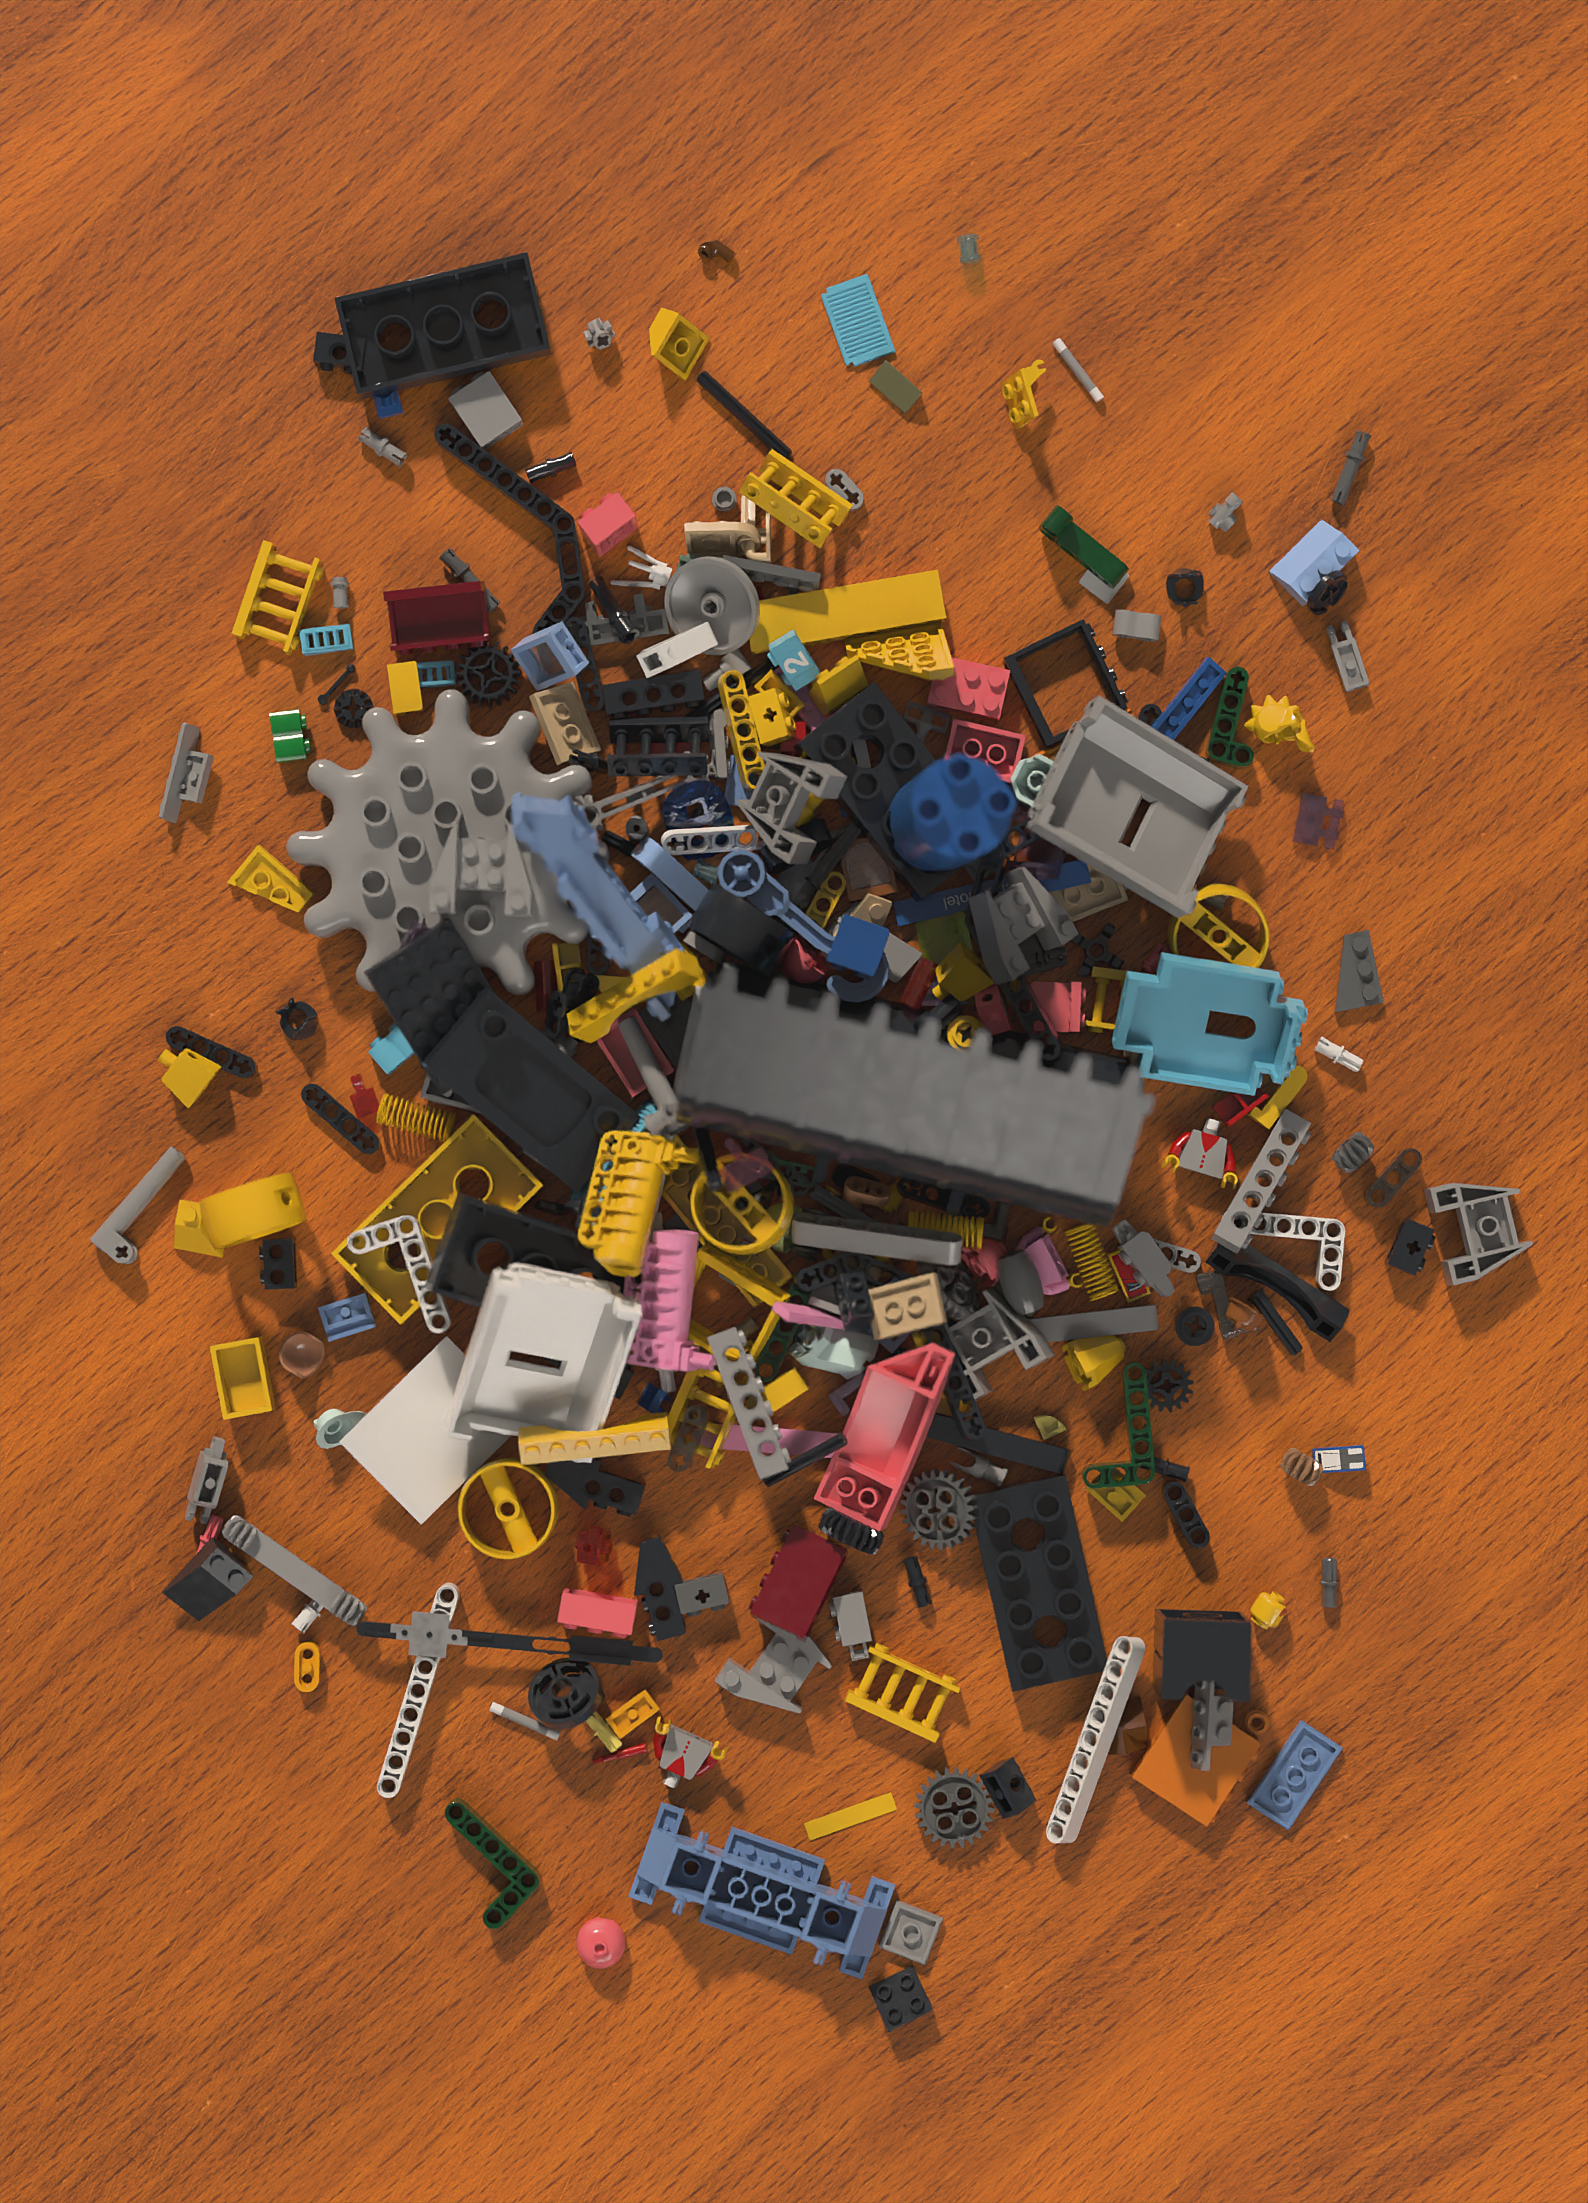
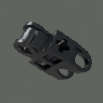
M574 967L566 974L562 991H552L545 1018V1032L549 1038H562L569 1028L567 1014L595 997L599 988V979L596 975L586 974L583 969ZM557 1021V1030H556V1033L554 1034V1032H553V1026H554L555 1022ZM571 1036L576 1042H586Z

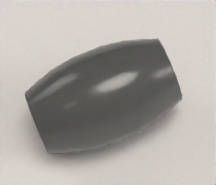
M1021 1249L998 1258L999 1282L1006 1300L1017 1315L1028 1314L1044 1306L1042 1282L1037 1268L1028 1254Z

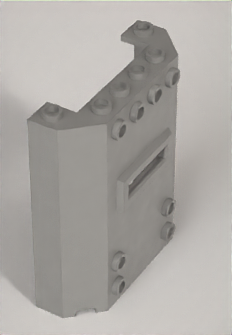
M1097 696L1084 708L1085 713L1079 722L1075 721L1070 727L1029 810L1028 817L1032 818V820L1028 823V829L1177 918L1191 914L1197 904L1195 899L1198 892L1196 891L1197 885L1195 882L1198 876H1201L1206 869L1207 864L1205 861L1216 848L1217 843L1215 840L1217 835L1221 834L1226 826L1225 818L1227 814L1236 808H1241L1246 801L1247 796L1245 793L1248 786L1101 696ZM1143 798L1151 804L1129 848L1121 843Z

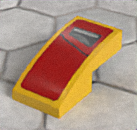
M1119 1249L1107 1254L1128 1303L1151 1294L1149 1287H1146L1144 1284L1141 1286L1133 1276L1135 1271L1130 1264L1125 1265L1118 1255L1120 1253Z

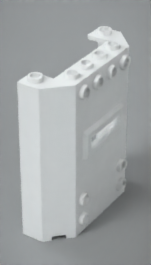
M518 1263L510 1265L506 1271L501 1269L493 1271L445 1420L446 1436L456 1440H471V1427L479 1431L488 1430L498 1432L501 1435L519 1436V1428L540 1425L576 1432L602 1430L642 1315L640 1301L633 1296L627 1298L619 1292L620 1287L612 1282ZM511 1351L562 1362L560 1368L557 1369L511 1360L509 1356ZM592 1458L575 1459L572 1461L591 1463Z

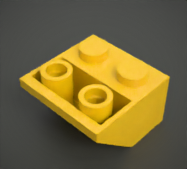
M857 655L850 659L847 656L842 658L830 672L828 669L824 670L811 683L812 688L808 695L824 718L854 699L868 687Z

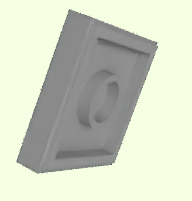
M896 1899L879 1943V1948L925 1965L943 1917Z

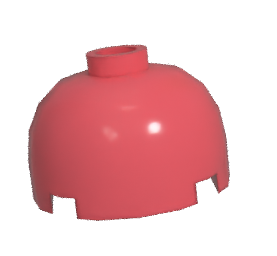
M800 934L794 937L789 950L782 959L783 966L781 971L787 979L792 978L795 982L801 984H812L826 975L825 972L828 970L825 960L818 953L819 950L815 949L814 952L809 946L810 942Z
M982 1237L981 1248L977 1249L976 1238L973 1248L971 1247V1241L968 1247L966 1245L962 1247L961 1251H964V1253L961 1255L965 1266L969 1268L970 1273L975 1278L980 1276L984 1280L981 1284L990 1288L999 1282L997 1259L1007 1254V1250L1001 1242L996 1243L992 1239Z
M601 1917L587 1921L580 1928L576 1939L578 1954L588 1966L596 1969L608 1968L616 1964L625 1950V1934L621 1926L614 1920Z

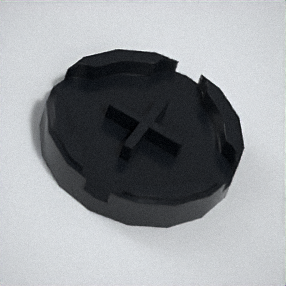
M1339 570L1332 571L1324 576L1316 584L1308 597V610L1315 615L1328 612L1326 608L1330 604L1332 606L1336 605L1343 597L1348 586L1347 576Z

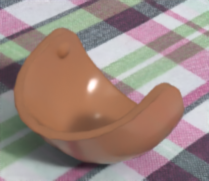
M296 1332L289 1335L280 1347L279 1360L281 1365L289 1372L301 1378L312 1375L319 1368L323 1360L325 1350L323 1342L306 1332Z

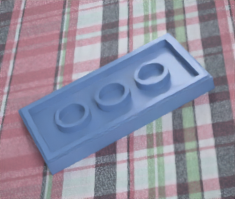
M1300 1720L1246 1802L1289 1831L1343 1747Z

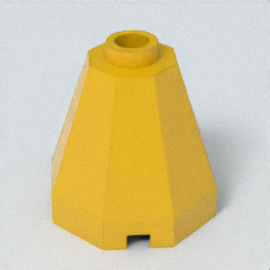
M1114 1335L1073 1340L1062 1347V1351L1067 1350L1068 1352L1064 1360L1074 1381L1077 1384L1082 1382L1084 1386L1081 1388L1083 1391H1086L1097 1385L1125 1357L1126 1347L1121 1338L1117 1339Z

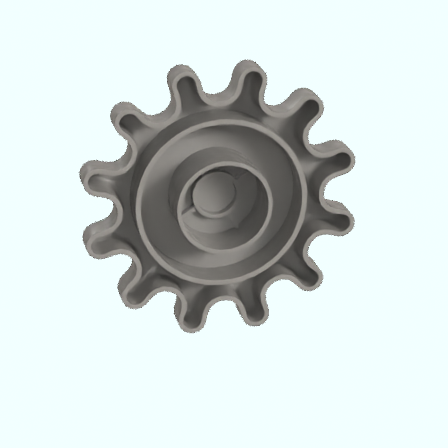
M449 689L439 694L435 703L433 725L428 731L419 735H409L403 732L396 719L388 710L382 707L369 709L362 718V727L372 748L368 762L356 770H348L330 760L319 759L311 764L307 772L310 785L331 800L334 806L332 821L323 830L296 832L287 840L286 851L293 861L304 866L324 867L329 872L332 880V888L329 895L306 911L304 915L305 928L309 933L318 938H328L348 928L358 930L366 940L367 950L357 967L356 980L363 989L376 992L364 971L448 917L479 968L493 970L508 992L519 996L529 993L535 985V975L526 958V947L530 940L541 933H549L567 943L578 944L584 941L589 933L587 922L584 919H578L572 907L566 903L558 892V877L554 872L549 873L542 863L544 859L539 852L535 854L524 840L522 842L518 840L533 891L532 917H507L505 915L506 891L458 890L457 915L431 914L429 912L430 885L454 823L460 825V838L507 840L508 825L513 826V817L511 815L513 810L511 806L514 794L521 791L523 795L553 800H562L569 795L573 802H576L575 798L577 796L584 798L585 795L590 794L593 788L590 773L580 765H571L549 775L538 772L532 766L530 755L540 738L541 725L537 717L529 711L525 710L514 713L497 735L492 737L477 735L470 727L469 703L458 690ZM598 839L600 849L598 851L609 864L611 858L610 850L602 840Z

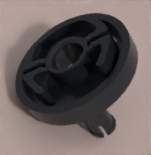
M567 1657L547 1664L536 1674L529 1687L528 1703L531 1711L540 1723L552 1729L563 1730L576 1727L589 1719L599 1704L604 1701L605 1694H603L600 1677L588 1662L572 1661ZM571 1686V1691L568 1695L557 1697L561 1689Z

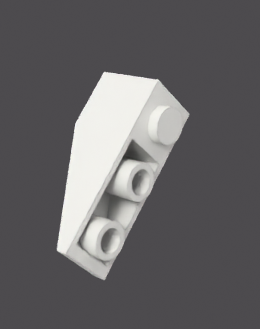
M705 622L642 650L637 655V658L646 677L649 678L718 645V642L709 622Z

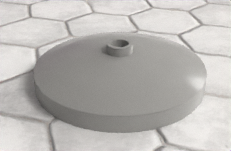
M711 556L693 559L673 574L666 588L664 599L666 616L676 635L709 622L718 645L702 652L703 654L723 655L733 652L745 644L756 630L760 615V604L756 589L745 572L728 560Z

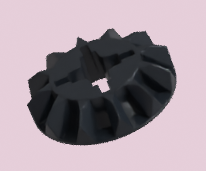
M351 688L342 691L336 698L334 712L337 720L342 725L349 728L362 727V718L365 713L374 707L367 693ZM352 698H354L357 706L364 707L356 710L354 719L351 711L343 709L351 706Z
M1188 1307L1180 1312L1175 1321L1177 1336L1182 1342L1190 1346L1205 1344L1214 1333L1215 1324L1213 1317L1207 1310L1201 1307ZM1197 1315L1198 1324L1204 1327L1205 1330H1196L1193 1333V1337H1191V1328L1184 1324L1193 1323Z

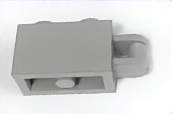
M862 1589L833 1595L834 1601L829 1602L831 1615L832 1617L837 1616L839 1625L834 1626L836 1640H842L843 1646H849L852 1661L869 1658L866 1642L872 1641ZM854 1644H863V1649H853Z

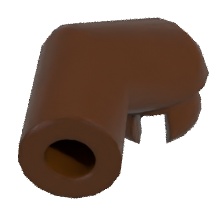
M719 240L704 242L698 248V254L701 258L706 259L720 256L728 263L736 254Z

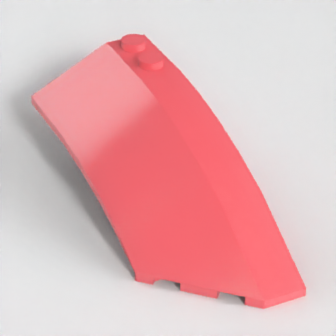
M931 1343L868 1366L843 1431L848 1444L834 1452L815 1494V1500L879 1532L887 1528L934 1418L955 1356L954 1353Z

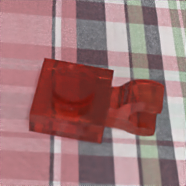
M361 1074L351 1076L350 1080L356 1093L350 1095V1099L357 1118L359 1119L378 1112L380 1103L374 1087L366 1089Z

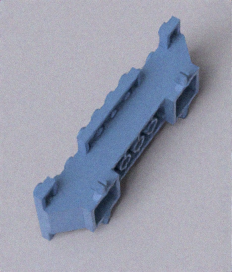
M521 791L512 796L511 808L513 813L511 815L513 817L512 824L514 828L512 831L520 842L524 840L535 854L539 852L543 857L542 863L549 873L554 872L558 877V892L565 901L569 899L574 905L572 909L578 919H584L589 925L587 929L595 940L600 939L604 945L602 949L609 959L614 958L623 970L627 968L633 975L676 948L685 952V949L673 934L670 922H664L656 911L647 916L599 853L598 834L587 820L582 806H576L569 795L562 800L523 795ZM675 991L647 998L648 1003L646 1007L654 1017L658 1015L661 1021L667 1019L670 1016L669 1007L673 1005Z
M661 1802L628 1897L652 1905L659 1887L660 1890L669 1892L676 1898L671 1912L676 1914L678 1905H680L677 1915H682L686 1901L703 1904L698 1922L791 1955L799 1936L800 1939L810 1942L818 1948L813 1960L814 1963L818 1964L819 1961V1965H824L827 1952H838L844 1954L839 1971L863 1979L895 1888L894 1883L871 1876L864 1899L848 1894L852 1884L848 1882L846 1884V1881H841L839 1890L817 1883L825 1862L824 1858L731 1826L724 1849L707 1844L708 1837L710 1836L707 1832L704 1835L703 1841H701L704 1831H699L697 1840L678 1834L677 1832L685 1809ZM695 1861L699 1868L695 1872H689L685 1868V1863ZM831 1910L839 1914L838 1919L833 1922L825 1918V1914Z

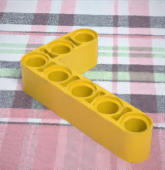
M730 670L719 677L718 689L741 784L746 790L754 791L756 786L749 782V774L755 773L760 778L765 765L763 759L758 756L761 749L744 678L740 672ZM727 676L735 679L736 687L734 689L726 685L725 680ZM733 700L741 703L742 710L740 713L732 710L731 704ZM739 724L747 728L748 733L746 737H741L738 734L737 727ZM744 749H750L752 751V761H746L744 759Z

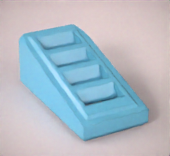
M350 624L299 630L304 656L354 649ZM339 631H343L345 644L340 645ZM333 632L335 645L330 646L328 633ZM319 634H323L325 645L323 647H320ZM308 636H313L314 648H310Z
M454 660L417 663L421 689L456 685ZM441 667H446L447 680L442 678ZM432 668H436L437 681H433ZM421 669L426 670L427 682H423Z

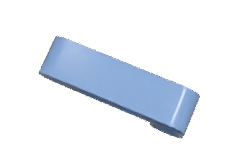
M645 835L630 853L637 862L656 876L695 912L709 890L665 849Z

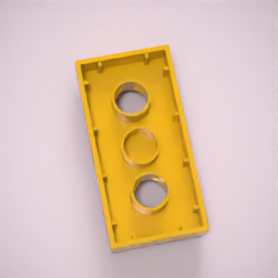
M473 1114L352 1233L401 1216H414L420 1224L433 1263L457 1193L460 1190L459 1177L465 1170H483L488 1175L489 1192L482 1200L517 1212L545 1185L477 1115ZM405 1219L401 1223L402 1231L407 1234L413 1231V1222ZM382 1227L378 1230L377 1237L385 1242L389 1239L390 1232L387 1228ZM361 1235L355 1237L353 1241L354 1246L362 1250L366 1246V1239ZM347 1237L331 1254L400 1325L404 1324L421 1307L409 1269H395L390 1264L388 1257L389 1245L366 1253L356 1254L349 1249ZM415 1243L418 1256H420L422 1248L419 1244ZM420 1267L417 1270V1277L422 1281H426L429 1270L426 1267ZM427 1291L425 1294V1301H427L434 1293Z

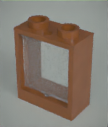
M867 838L855 840L840 860L842 873L846 880L845 887L849 903L862 901L867 893L882 897L898 892L894 871L872 847Z

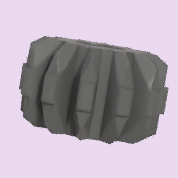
M1356 1132L1338 1146L1332 1155V1160L1339 1169H1342L1345 1173H1350L1368 1159L1374 1150V1145L1367 1136L1361 1132Z

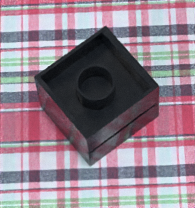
M1155 1609L1154 1647L1156 1651L1153 1654V1688L1160 1698L1180 1700L1184 1697L1188 1688H1195L1194 1683L1208 1680L1214 1682V1689H1224L1228 1700L1250 1702L1252 1621L1241 1611Z

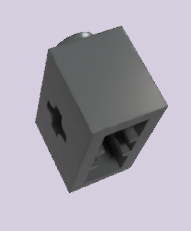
M723 1571L684 1580L683 1583L674 1585L681 1614L687 1613V1617L702 1614V1609L710 1607L711 1611L726 1608L725 1604L730 1602ZM700 1589H703L704 1593L710 1594L706 1597V1601H702L700 1597L696 1598Z

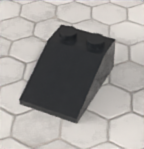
M211 1537L163 1589L162 1593L197 1621H200L237 1595L250 1581L253 1574L248 1564L215 1538Z

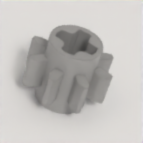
M597 318L587 323V330L583 331V334L590 348L595 345L601 350L611 345L612 338L616 335L609 320L603 322L600 318Z

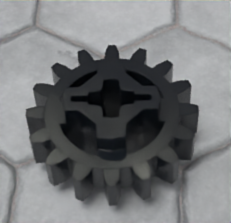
M1162 1358L1161 1365H1157L1153 1361L1152 1370L1145 1368L1148 1374V1398L1151 1399L1149 1406L1152 1408L1157 1404L1159 1412H1162L1164 1407H1167L1170 1413L1173 1410L1172 1406H1176L1180 1410L1182 1408L1181 1401L1189 1402L1188 1398L1185 1397L1186 1394H1193L1188 1385L1194 1384V1381L1187 1380L1186 1378L1191 1374L1190 1371L1183 1372L1184 1365L1182 1363L1176 1367L1174 1359H1171L1170 1363L1166 1364L1165 1359ZM1169 1369L1176 1371L1181 1376V1379L1171 1377ZM1159 1371V1378L1155 1382H1151L1152 1377ZM1165 1379H1168L1170 1383H1174L1167 1392L1164 1388L1157 1387L1164 1384ZM1178 1389H1182L1181 1394L1174 1400L1173 1395ZM1152 1392L1161 1393L1164 1402L1156 1399Z

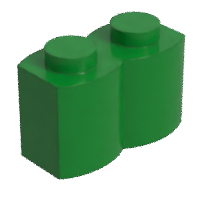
M299 709L269 713L276 762L279 764L307 760V754L311 753L309 738L305 739L304 729H308L306 714L301 715Z

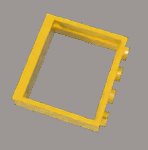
M708 1243L697 1252L694 1287L707 1264L772 1307L775 1302L788 1303L791 1297L790 1294L713 1244ZM774 1310L771 1311L749 1353L752 1354L755 1364L780 1318ZM690 1318L689 1340L694 1341L695 1345L702 1346L711 1355H714L708 1341V1337L714 1335V1333ZM729 1348L726 1351V1358L731 1362H735L740 1358V1352L736 1348Z

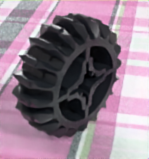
M490 641L485 642V649H482V646L477 647L478 651L476 652L470 647L467 648L471 656L469 658L464 654L460 656L466 663H457L456 667L463 670V672L455 673L456 678L463 679L457 683V686L459 688L466 686L462 694L467 696L471 693L469 697V702L471 703L476 698H479V707L483 706L484 700H487L488 708H492V700H496L497 705L502 706L500 698L503 696L509 702L511 699L507 693L510 691L514 695L517 694V690L512 686H521V681L515 679V677L522 676V671L514 670L520 666L518 661L511 662L515 659L514 655L510 653L506 656L509 648L505 646L499 651L500 643L496 642L492 649ZM490 655L485 665L472 666L480 657ZM498 657L508 665L509 676L497 671ZM492 667V672L496 676L494 678L490 677L491 680L486 682V677L482 673ZM469 673L481 678L480 692L471 686ZM494 683H506L501 690L487 694Z
M831 1507L826 1508L818 1525L819 1529L828 1536L871 1555L877 1553L884 1539L882 1531L879 1532Z

